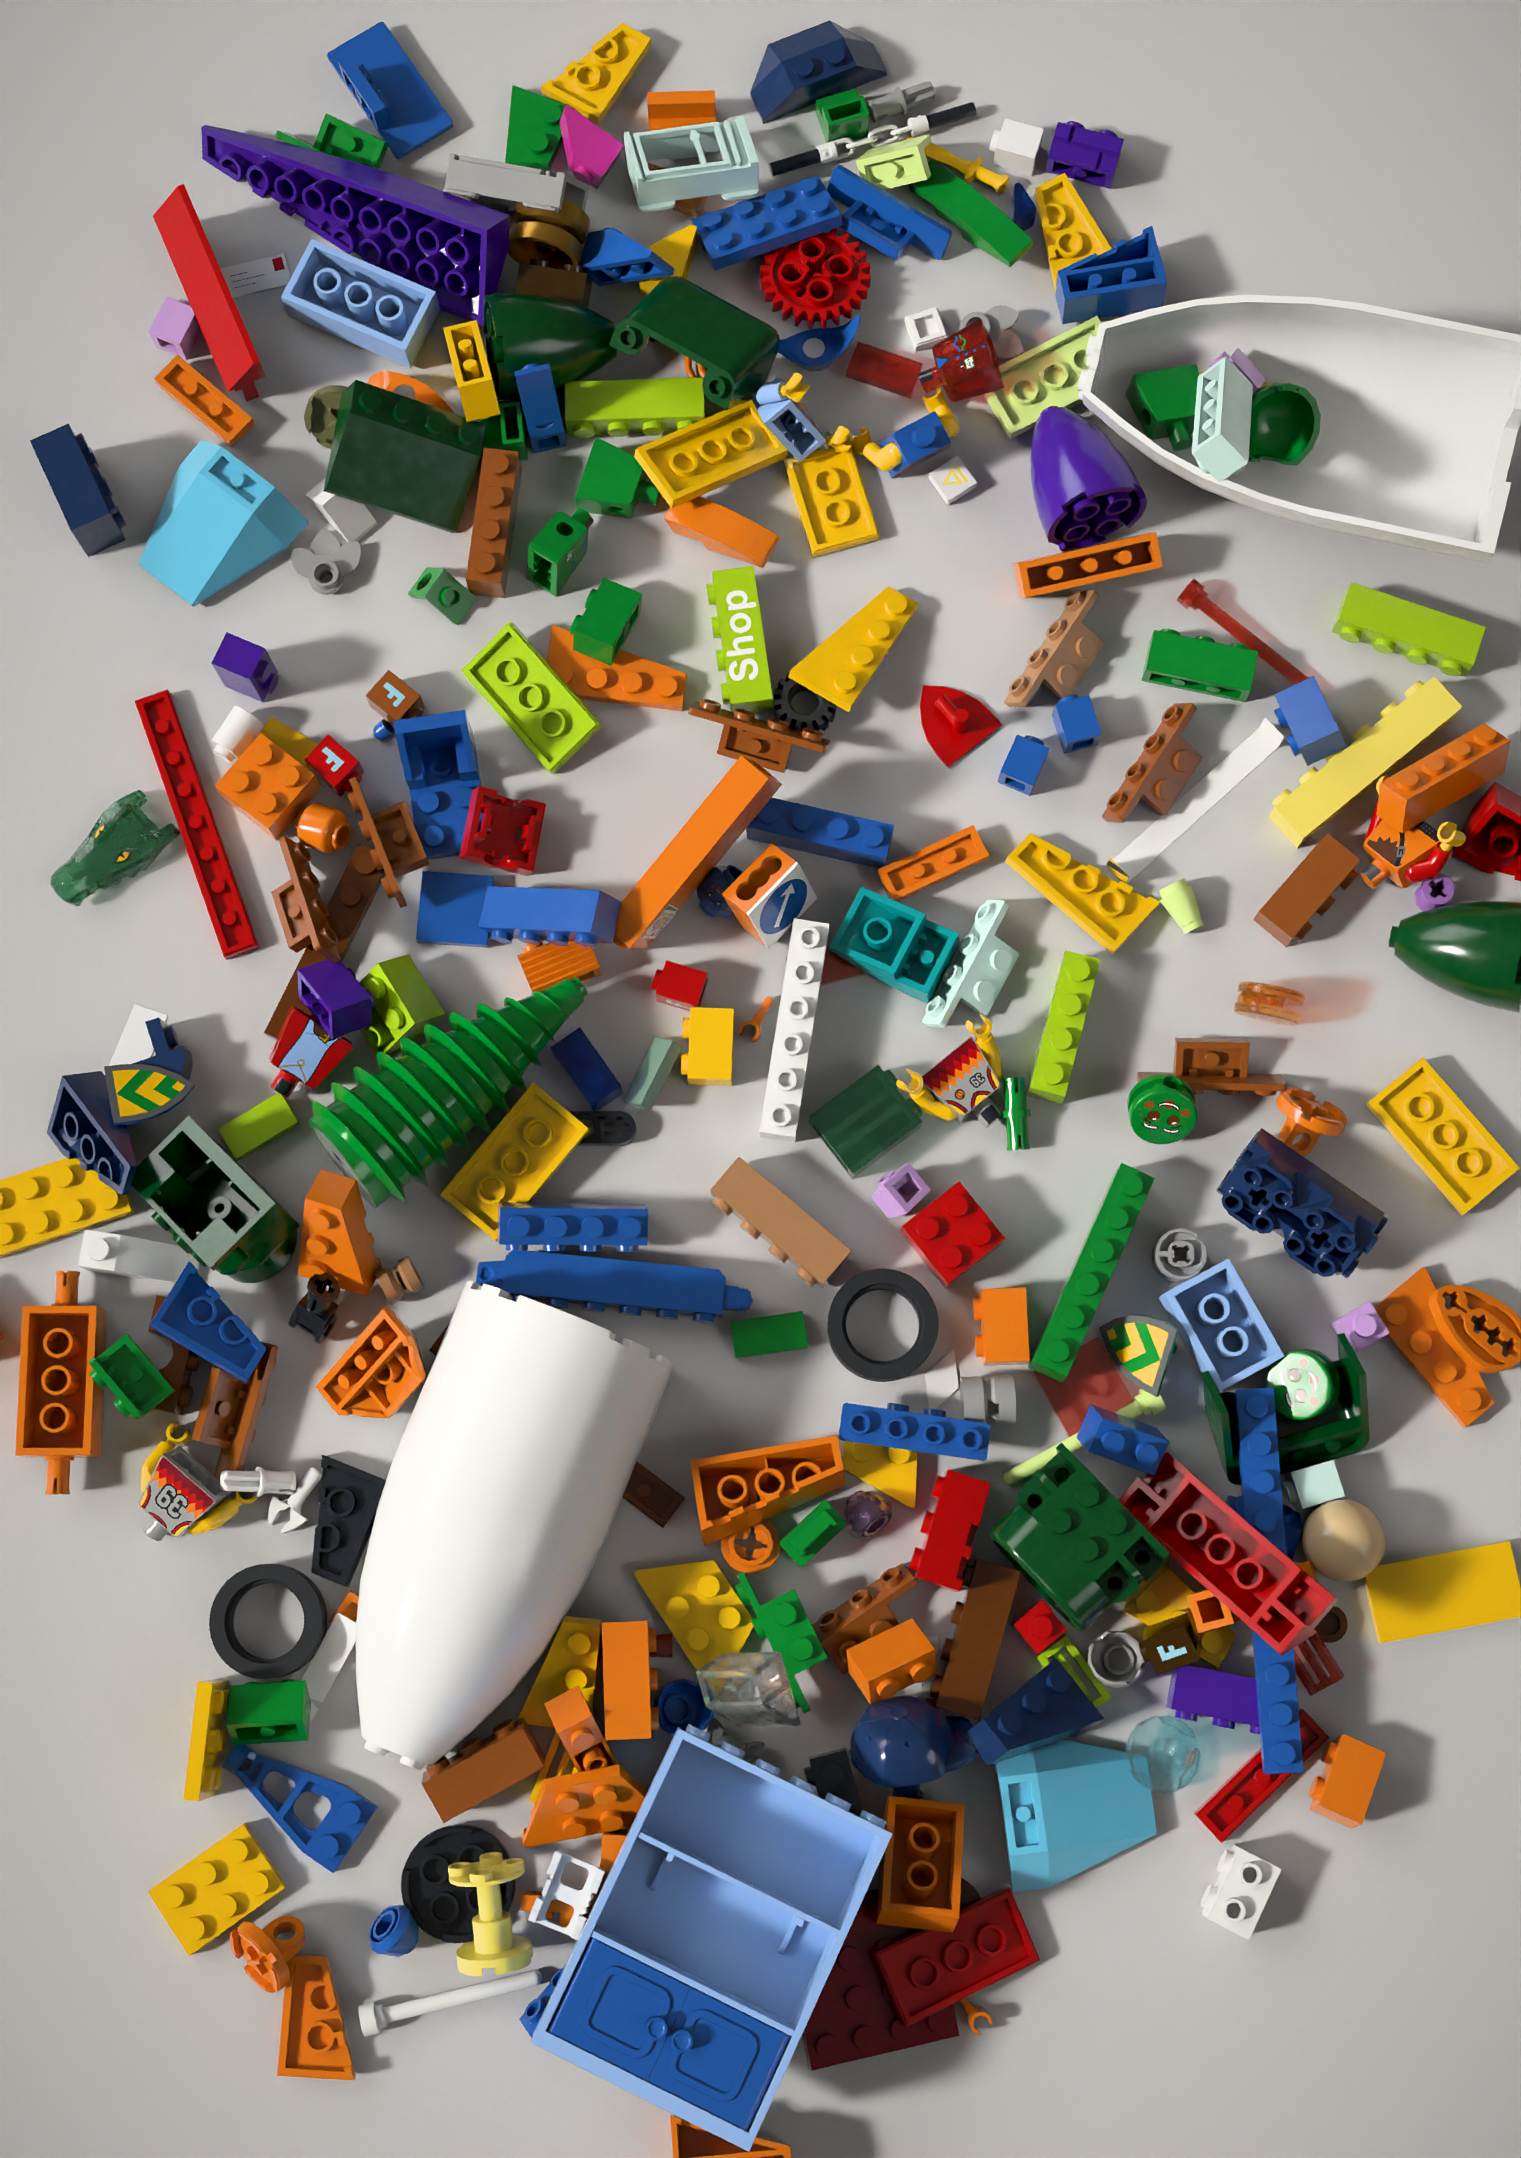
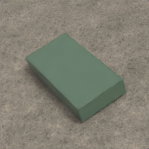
M654 1037L623 1101L632 1107L645 1110L652 1109L682 1046L673 1040Z

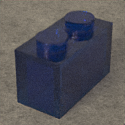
M580 1027L550 1047L554 1058L592 1111H599L623 1094L621 1084Z

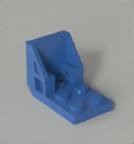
M461 710L395 720V735L405 780L410 790L414 825L428 860L458 856L461 851L471 794L475 788L481 786L477 751L466 711ZM483 813L480 815L477 832H480Z

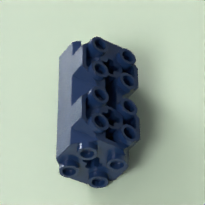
M1263 1128L1254 1135L1216 1190L1223 1195L1222 1204L1230 1216L1250 1230L1261 1234L1270 1233L1273 1230L1284 1238V1249L1289 1254V1257L1313 1274H1319L1323 1277L1332 1276L1335 1273L1337 1276L1342 1275L1347 1279L1358 1265L1359 1260L1357 1259L1362 1253L1367 1255L1379 1239L1378 1234L1388 1221V1218L1383 1216V1211Z

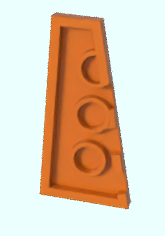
M552 625L547 662L581 700L683 711L687 673L623 650L619 651L612 666L574 651V635L570 634V631Z
M1424 1266L1379 1302L1374 1309L1390 1332L1385 1335L1386 1338L1460 1425L1465 1428L1495 1403L1479 1372L1468 1366L1454 1352L1438 1329L1429 1307V1297L1436 1288Z

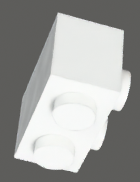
M1233 1845L1231 1851L1226 1849L1217 1865V1871L1221 1872L1215 1886L1209 1885L1202 1897L1200 1906L1204 1907L1202 1915L1250 1940L1282 1869L1236 1845Z

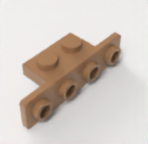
M1095 590L1077 591L1067 599L1064 605L1065 610L1059 619L1053 622L1047 629L1046 639L1040 648L1030 655L1027 661L1028 666L1022 675L1010 685L1009 695L1004 701L1008 707L1027 706L1041 683L1059 699L1073 694L1105 645L1099 637L1082 623L1099 597Z

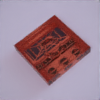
M1098 1337L1080 1346L1068 1376L1062 1383L1037 1371H1033L1036 1380L1068 1437L1079 1432L1090 1404L1116 1412L1134 1402Z

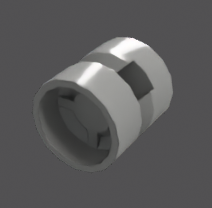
M995 1375L989 1381H985L982 1376L961 1377L960 1402L962 1420L985 1423L987 1418H991L994 1424L1015 1423L1016 1391L1013 1375Z

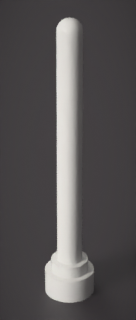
M532 1970L384 2007L383 2004L376 2005L375 2002L359 2005L361 2029L364 2037L379 2034L382 2028L387 2027V2023L538 1986L542 1982L543 1977L538 1970Z

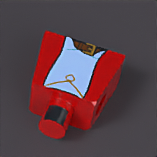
M292 1005L269 1057L270 1063L281 1069L270 1087L289 1098L299 1081L315 1089L353 1048L352 1042L344 1036L332 1039L317 1019Z

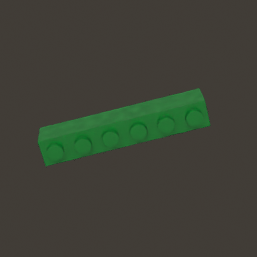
M1123 1163L1115 1171L1028 1368L1060 1383L1068 1376L1153 1184L1154 1177Z

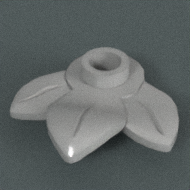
M1002 305L994 306L986 313H969L961 321L960 336L969 345L968 350L981 345L975 348V352H973L974 349L968 351V358L973 356L975 368L980 372L986 373L996 368L997 358L1001 360L1012 359L1023 353L1022 342L1016 332L1011 329L1019 316V313L1014 309ZM974 325H981L983 332L979 336H974L970 332L971 328Z
M322 528L313 539L310 549H292V565L298 574L309 579L310 585L316 592L324 595L333 594L343 585L344 577L357 569L361 559V547L358 541L349 542L341 546L328 529ZM326 574L333 576L330 582L323 583L321 581V578Z

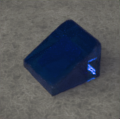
M1018 182L1014 184L1012 196V221L1025 231L1033 227L1037 208L1022 184Z

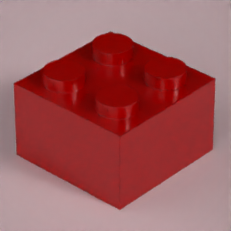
M960 1181L902 1225L900 1233L945 1289L1002 1245L1006 1239Z

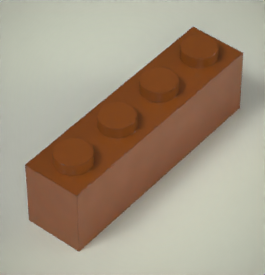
M484 448L466 574L467 586L473 595L505 598L522 473L518 451Z

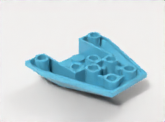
M201 440L178 467L139 565L194 607L285 551L309 522L275 486L222 446Z
M1063 1739L1055 1744L1042 1746L1025 1754L994 1764L995 1775L998 1777L1008 1847L1006 1856L1012 1893L1050 1888L1157 1834L1146 1756Z

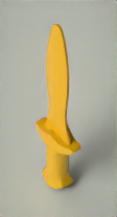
M929 143L924 148L926 157L957 169L965 175L964 182L966 183L976 179L993 187L997 193H1003L1008 188V175H999L982 167L981 157H978L973 162L955 156L932 143Z

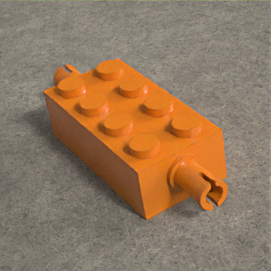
M63 1270L56 1271L55 1304H51V1306H23L15 1455L26 1458H44L45 1461H48L45 1494L50 1495L70 1494V1461H74V1458H101L104 1390L89 1375L93 1368L88 1361L93 1357L97 1358L106 1350L107 1310L99 1306H81L78 1304L79 1271L67 1270V1273Z

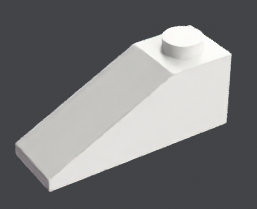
M85 1230L78 1266L92 1272L175 1284L189 1261L198 1272L200 1263L190 1253H186L177 1245L119 1234Z

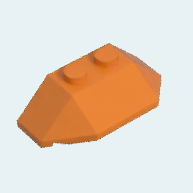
M387 1306L374 1318L317 1384L316 1388L338 1415L348 1416L354 1414L362 1417L389 1418L393 1416L427 1378L419 1342L399 1316Z

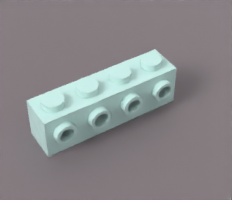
M1226 356L1198 376L1192 455L1196 458L1200 469L1206 474H1211L1219 483L1230 475L1235 476L1239 474L1249 461L1253 384Z

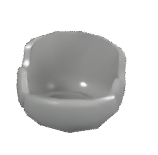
M1106 1631L1091 1642L1088 1665L1094 1678L1104 1686L1115 1689L1125 1688L1137 1681L1145 1670V1661L1139 1648L1140 1641L1128 1632Z

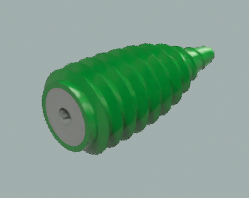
M574 977L571 980L567 978L540 992L533 991L531 996L518 1001L506 997L504 999V1007L496 1010L491 1009L485 1004L478 1003L476 1005V1019L470 1021L458 1013L451 1012L449 1014L450 1031L444 1033L435 1026L426 1024L424 1026L426 1043L420 1046L408 1038H401V1058L395 1060L384 1052H377L376 1058L379 1072L372 1075L360 1067H355L353 1070L356 1087L349 1090L338 1083L332 1082L331 1090L334 1102L325 1107L316 1101H312L311 1106L314 1116L308 1122L316 1137L344 1176L356 1179L361 1196L372 1207L377 1208L391 1196L407 1205L403 1187L413 1179L429 1188L425 1169L435 1162L450 1170L446 1152L454 1144L471 1152L466 1134L473 1126L491 1133L486 1115L493 1106L510 1113L504 1096L512 1085L527 1091L522 1075L531 1063L542 1067L538 1055L549 1040L555 1041L553 1038L555 1033L584 1002L583 997L588 992L578 978Z

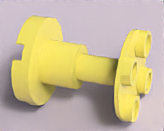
M489 1852L480 1855L479 1862H457L448 1866L449 1882L461 1887H477L479 1914L472 1918L474 1941L465 1943L456 1950L458 1971L470 1976H483L482 1968H495V1975H500L528 1966L531 1963V1957L534 1958L532 1940L528 1937L512 1935L511 1915L509 1912L502 1911L500 1892L501 1883L514 1880L525 1873L524 1859H503L502 1853Z

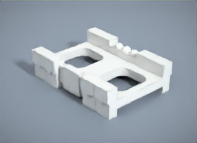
M555 1851L546 1872L550 1877H548L541 1893L543 1895L536 1898L528 1920L578 1940L587 1919L584 1914L588 1913V1907L592 1904L591 1900L594 1898L592 1893L597 1894L605 1869L567 1855L562 1851ZM568 1862L575 1863L588 1870L589 1875L583 1889L577 1890L561 1882L562 1872ZM557 1899L573 1906L574 1913L567 1927L559 1926L546 1919V1913L552 1900Z

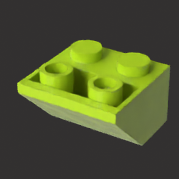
M409 954L378 963L359 982L364 989L367 988L371 992L374 999L372 1025L359 1030L375 1056L377 1052H384L390 1055L400 1049L401 1038L405 1037L411 1041L424 1034V1026L426 1024L434 1025L445 1015L444 1010Z

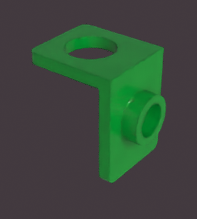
M427 567L408 593L411 598L427 600L455 625L461 623L476 601V597L442 568ZM429 578H431V580L429 581V583H428L423 589H421L422 586H423V584H424Z

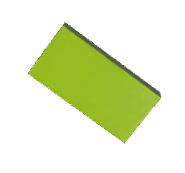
M277 1093L218 1128V1131L235 1160L239 1161L300 1123L284 1096Z

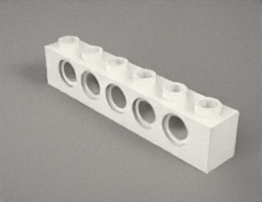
M796 918L793 920L760 1123V1137L796 1142L830 924Z

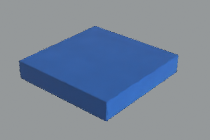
M422 871L416 932L417 943L488 948L490 933L478 926L487 887L494 886V876Z

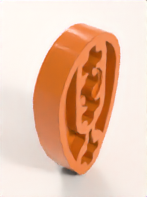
M1448 1284L1431 1293L1429 1307L1438 1329L1454 1352L1468 1366L1481 1373L1495 1374L1510 1369L1520 1362L1521 1319L1514 1310L1493 1296L1467 1286ZM1450 1296L1452 1298L1450 1301L1452 1308L1446 1309L1444 1306L1446 1300L1443 1297ZM1475 1319L1480 1321L1478 1328L1482 1330L1477 1333L1473 1330L1475 1324L1472 1321ZM1492 1330L1495 1333L1493 1339L1496 1343L1490 1345L1487 1342L1489 1339L1487 1332ZM1507 1343L1509 1355H1502L1503 1347L1500 1344Z

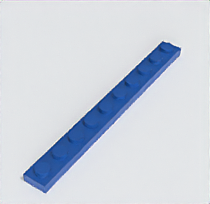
M1274 1388L1234 1390L1243 1517L1286 1554ZM1252 1630L1262 1771L1264 1774L1302 1773L1303 1760L1294 1648L1282 1656Z

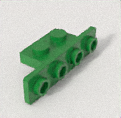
M325 114L314 145L287 132L277 130L275 135L276 138L285 143L340 157L379 170L389 146L388 142L330 114Z
M746 1573L738 1574L740 1583L735 1585V1589L743 1605L746 1606L751 1603L757 1617L752 1619L751 1622L760 1640L767 1638L774 1651L768 1654V1657L776 1674L779 1675L784 1672L790 1684V1687L784 1690L793 1709L796 1710L801 1707L804 1714L812 1711L795 1675L828 1659L795 1589L761 1605Z

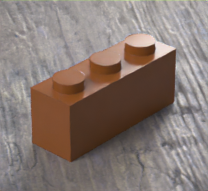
M1327 832L1259 910L1253 920L1285 947L1293 939L1300 942L1313 927L1308 921L1317 912L1323 916L1336 901L1331 896L1339 886L1345 890L1357 877L1358 873L1353 869L1361 860Z
M524 1718L515 1722L512 1719H508L492 1730L494 1734L481 1741L478 1737L471 1739L459 1748L460 1753L449 1759L443 1756L435 1764H428L426 1766L427 1771L423 1773L422 1786L443 1823L545 1767V1755Z

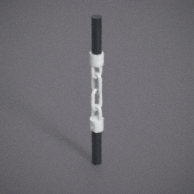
M970 102L927 116L918 115L916 118H908V126L898 128L894 124H888L874 128L869 132L868 138L855 142L851 138L846 137L816 146L814 150L769 163L770 173L773 177L816 163L822 165L846 158L854 153L855 147L868 143L875 148L892 144L899 139L901 133L908 131L912 137L918 136L920 133L925 134L929 129L976 116V107L974 102ZM893 129L890 132L894 136L893 138L875 142L878 138L873 136L874 134ZM849 143L845 147L850 150L838 154L836 145Z

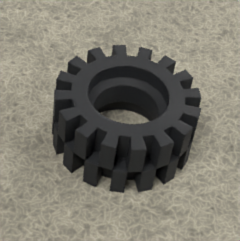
M787 673L786 679L781 678L778 682V688H775L774 714L776 719L789 723L790 729L801 732L803 728L817 731L822 729L825 731L829 727V722H833L837 705L788 677L789 673ZM809 691L815 694L819 700L818 708L813 713L806 715L796 712L792 707L791 701L797 693Z

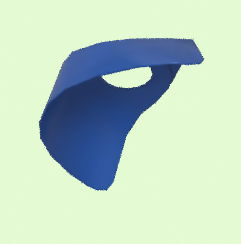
M856 315L843 326L810 329L786 339H781L778 353L811 372L829 368L848 348L856 335L860 324V315ZM810 338L820 339L825 346L824 353L817 358L808 357L803 351L804 343Z

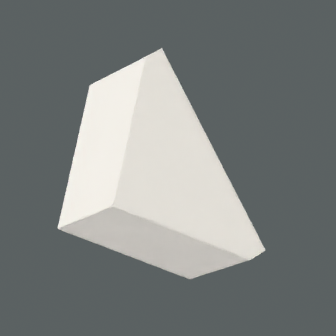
M325 479L305 495L348 543L358 541L377 525L376 520L364 504L324 492Z

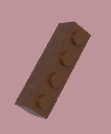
M975 1559L973 1566L966 1565L962 1577V1587L967 1588L963 1603L956 1601L950 1623L956 1624L953 1639L946 1637L940 1660L946 1661L942 1676L935 1675L930 1691V1697L936 1698L934 1706L980 1720L1021 1572L979 1559Z

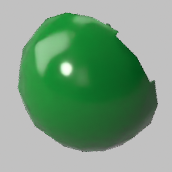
M1276 382L1259 388L1252 394L1248 462L1260 463V460H1270L1284 465L1296 466L1310 453L1320 432L1321 414L1316 399L1306 388L1291 383Z

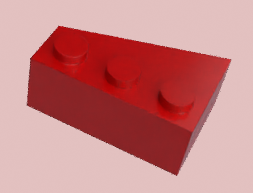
M949 1469L946 1470L944 1477L937 1475L931 1493L932 1497L937 1498L933 1513L926 1511L920 1532L926 1534L922 1549L915 1547L909 1564V1568L915 1570L913 1575L915 1579L954 1592H960L963 1583L961 1579L967 1560L970 1559L971 1546L981 1520L991 1483Z

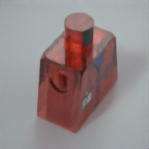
M981 319L935 344L932 352L936 366L918 373L921 385L926 393L943 387L952 402H958L1005 388L993 340Z

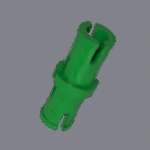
M1026 1077L1002 1078L1005 1110L1002 1111V1118H1006L1007 1151L1030 1149L1027 1117H1030L1031 1113L1030 1109L1026 1107Z

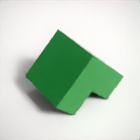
M856 88L816 100L815 112L826 143L846 137L854 141L868 136L870 114L864 97L858 96Z
M520 401L498 404L501 414L480 420V423L486 424L482 449L518 451L520 460H528L525 425Z

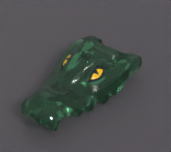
M142 790L134 791L115 801L102 813L88 836L71 858L53 873L50 884L63 901L80 906L85 898L94 894L98 889L106 890L112 885H118L123 878H132L138 872L146 870L164 848L180 835V831L172 823L158 829L140 809L146 803L148 797Z

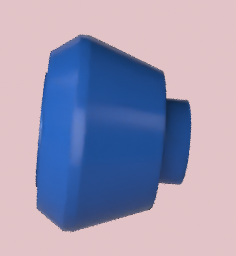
M389 1906L377 1916L371 1926L369 1933L371 1948L377 1954L394 1957L408 1954L414 1950L419 1941V1927L406 1906Z

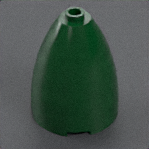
M519 293L485 295L483 301V332L486 334L487 361L497 401L520 399L514 371L522 370L523 367L529 364L537 363L543 365L549 363L555 390L564 388L566 384L572 381H580L604 367L617 355V349L609 345L615 330L614 322L595 311L557 298Z
M1477 901L1440 906L1402 919L1399 927L1392 926L1389 947L1395 948L1394 955L1412 971L1434 985L1464 999L1489 1007L1520 1013L1521 903Z

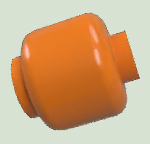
M319 802L313 803L305 810L300 811L295 821L297 837L300 843L324 854H331L337 849H342L350 837L351 827L348 824L345 813Z

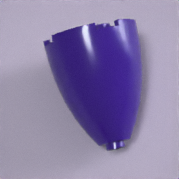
M1050 406L1041 412L1040 417L1036 421L1032 437L1030 456L1031 482L1038 516L1048 542L1058 545L1060 550L1065 552L1107 542L1105 536L1115 532L1125 525L1131 528L1143 515L1147 506V498L1135 473L1120 451L1096 426L1065 407Z

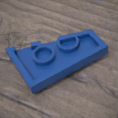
M189 1261L149 1326L246 1383L266 1351V1347L238 1315L232 1313L220 1299L221 1296L197 1273L198 1270Z

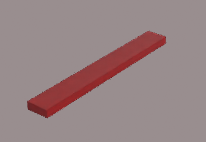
M167 689L136 700V707L223 956L228 960L260 948L171 693Z

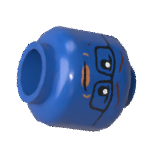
M732 865L716 866L698 886L699 906L706 915L712 918L718 916L724 919L734 915L722 893L743 873L740 869Z

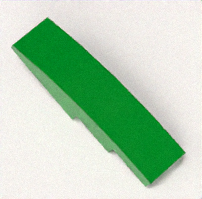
M932 159L928 162L931 176L927 180L909 184L910 191L934 205L938 216L961 230L963 239L1009 267L1017 262L1034 245L1033 240L1000 209L958 176Z

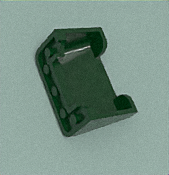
M671 276L660 281L618 323L609 343L610 346L632 355L644 350L648 341H659L707 368L702 383L703 392L706 397L716 405L729 410L752 400L758 388L766 382L779 350L780 338L777 331L771 325L683 277Z

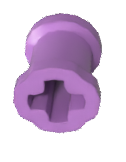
M1439 874L1436 878L1425 880L1415 892L1416 905L1422 911L1445 906L1454 895L1455 887L1453 881L1444 874ZM1433 888L1439 892L1436 898L1430 895Z

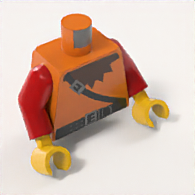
M1383 776L1378 780L1376 785L1378 794L1380 783L1389 777ZM1377 800L1363 845L1371 864L1359 874L1362 880L1372 889L1376 888L1387 877L1401 888H1407L1413 883L1436 878L1447 861L1452 858V846L1458 847L1464 844L1466 840L1465 834L1456 830L1457 825L1451 822L1442 823L1437 831L1425 821L1401 833L1376 815Z

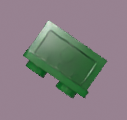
M127 1333L97 1358L93 1357L88 1361L93 1368L89 1375L102 1390L107 1387L111 1389L117 1397L113 1401L114 1405L127 1419L133 1416L136 1420H141L176 1391Z

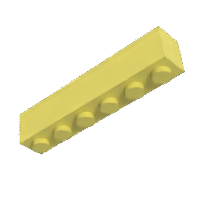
M1435 676L1425 684L1421 680L1416 682L1405 692L1404 695L1407 698L1399 705L1395 702L1389 704L1380 712L1378 717L1381 720L1371 727L1368 723L1362 726L1351 737L1354 740L1352 744L1326 757L1325 760L1328 763L1319 771L1313 767L1299 779L1302 785L1291 792L1289 789H1286L1273 800L1272 804L1275 807L1269 818L1296 848L1376 784L1381 777L1387 775L1455 719L1463 707Z

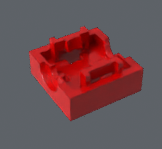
M478 786L471 794L459 859L524 876L534 872L546 804L531 799L516 800L499 795L497 790ZM483 813L480 832H477L480 815ZM517 829L522 830L520 840L525 841V845L522 849V843L514 841L517 835Z

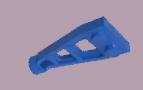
M236 1745L222 1766L241 1780L304 1854L332 1873L336 1871L378 1808L377 1805L348 1785L255 1752L246 1745ZM248 1758H250L252 1762L250 1768L247 1770L241 1769ZM271 1772H278L295 1783V1788L284 1803L278 1802L264 1789L263 1782ZM304 1792H313L324 1796L331 1804L329 1812L316 1829L305 1827L294 1813V1803Z

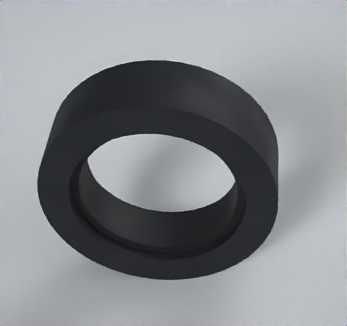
M872 1269L848 1280L836 1293L830 1306L827 1321L829 1343L840 1363L858 1377L876 1382L895 1381L916 1371L930 1355L937 1339L939 1327L936 1306L929 1292L910 1275L893 1269ZM888 1290L898 1293L909 1301L917 1314L919 1330L916 1342L906 1354L890 1361L872 1360L859 1353L849 1340L846 1330L847 1314L858 1298L871 1291Z
M259 1564L245 1568L233 1575L218 1591L213 1601L209 1618L210 1636L220 1658L236 1672L257 1679L283 1677L300 1670L315 1656L327 1629L326 1605L321 1592L314 1582L294 1568L277 1564ZM267 1583L278 1584L290 1590L299 1600L304 1613V1627L300 1639L289 1652L274 1659L259 1658L247 1652L237 1640L233 1624L234 1613L241 1598L251 1589Z

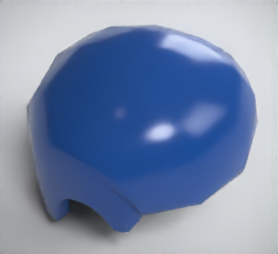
M687 1679L674 1680L664 1685L655 1698L654 1707H659V1725L662 1730L673 1736L677 1728L686 1731L688 1724L703 1731L714 1717L715 1701L704 1684H698Z

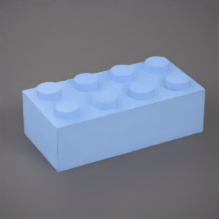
M314 239L310 240L281 296L289 317L410 369L441 311L436 291Z

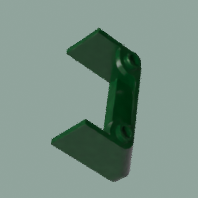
M1345 1333L1337 1334L1339 1360L1333 1361L1340 1377V1393L1332 1408L1322 1415L1305 1420L1288 1418L1275 1409L1280 1475L1355 1454L1365 1448L1369 1442L1366 1372ZM1209 1371L1201 1372L1205 1411L1223 1470L1230 1483L1241 1485L1234 1393H1219Z

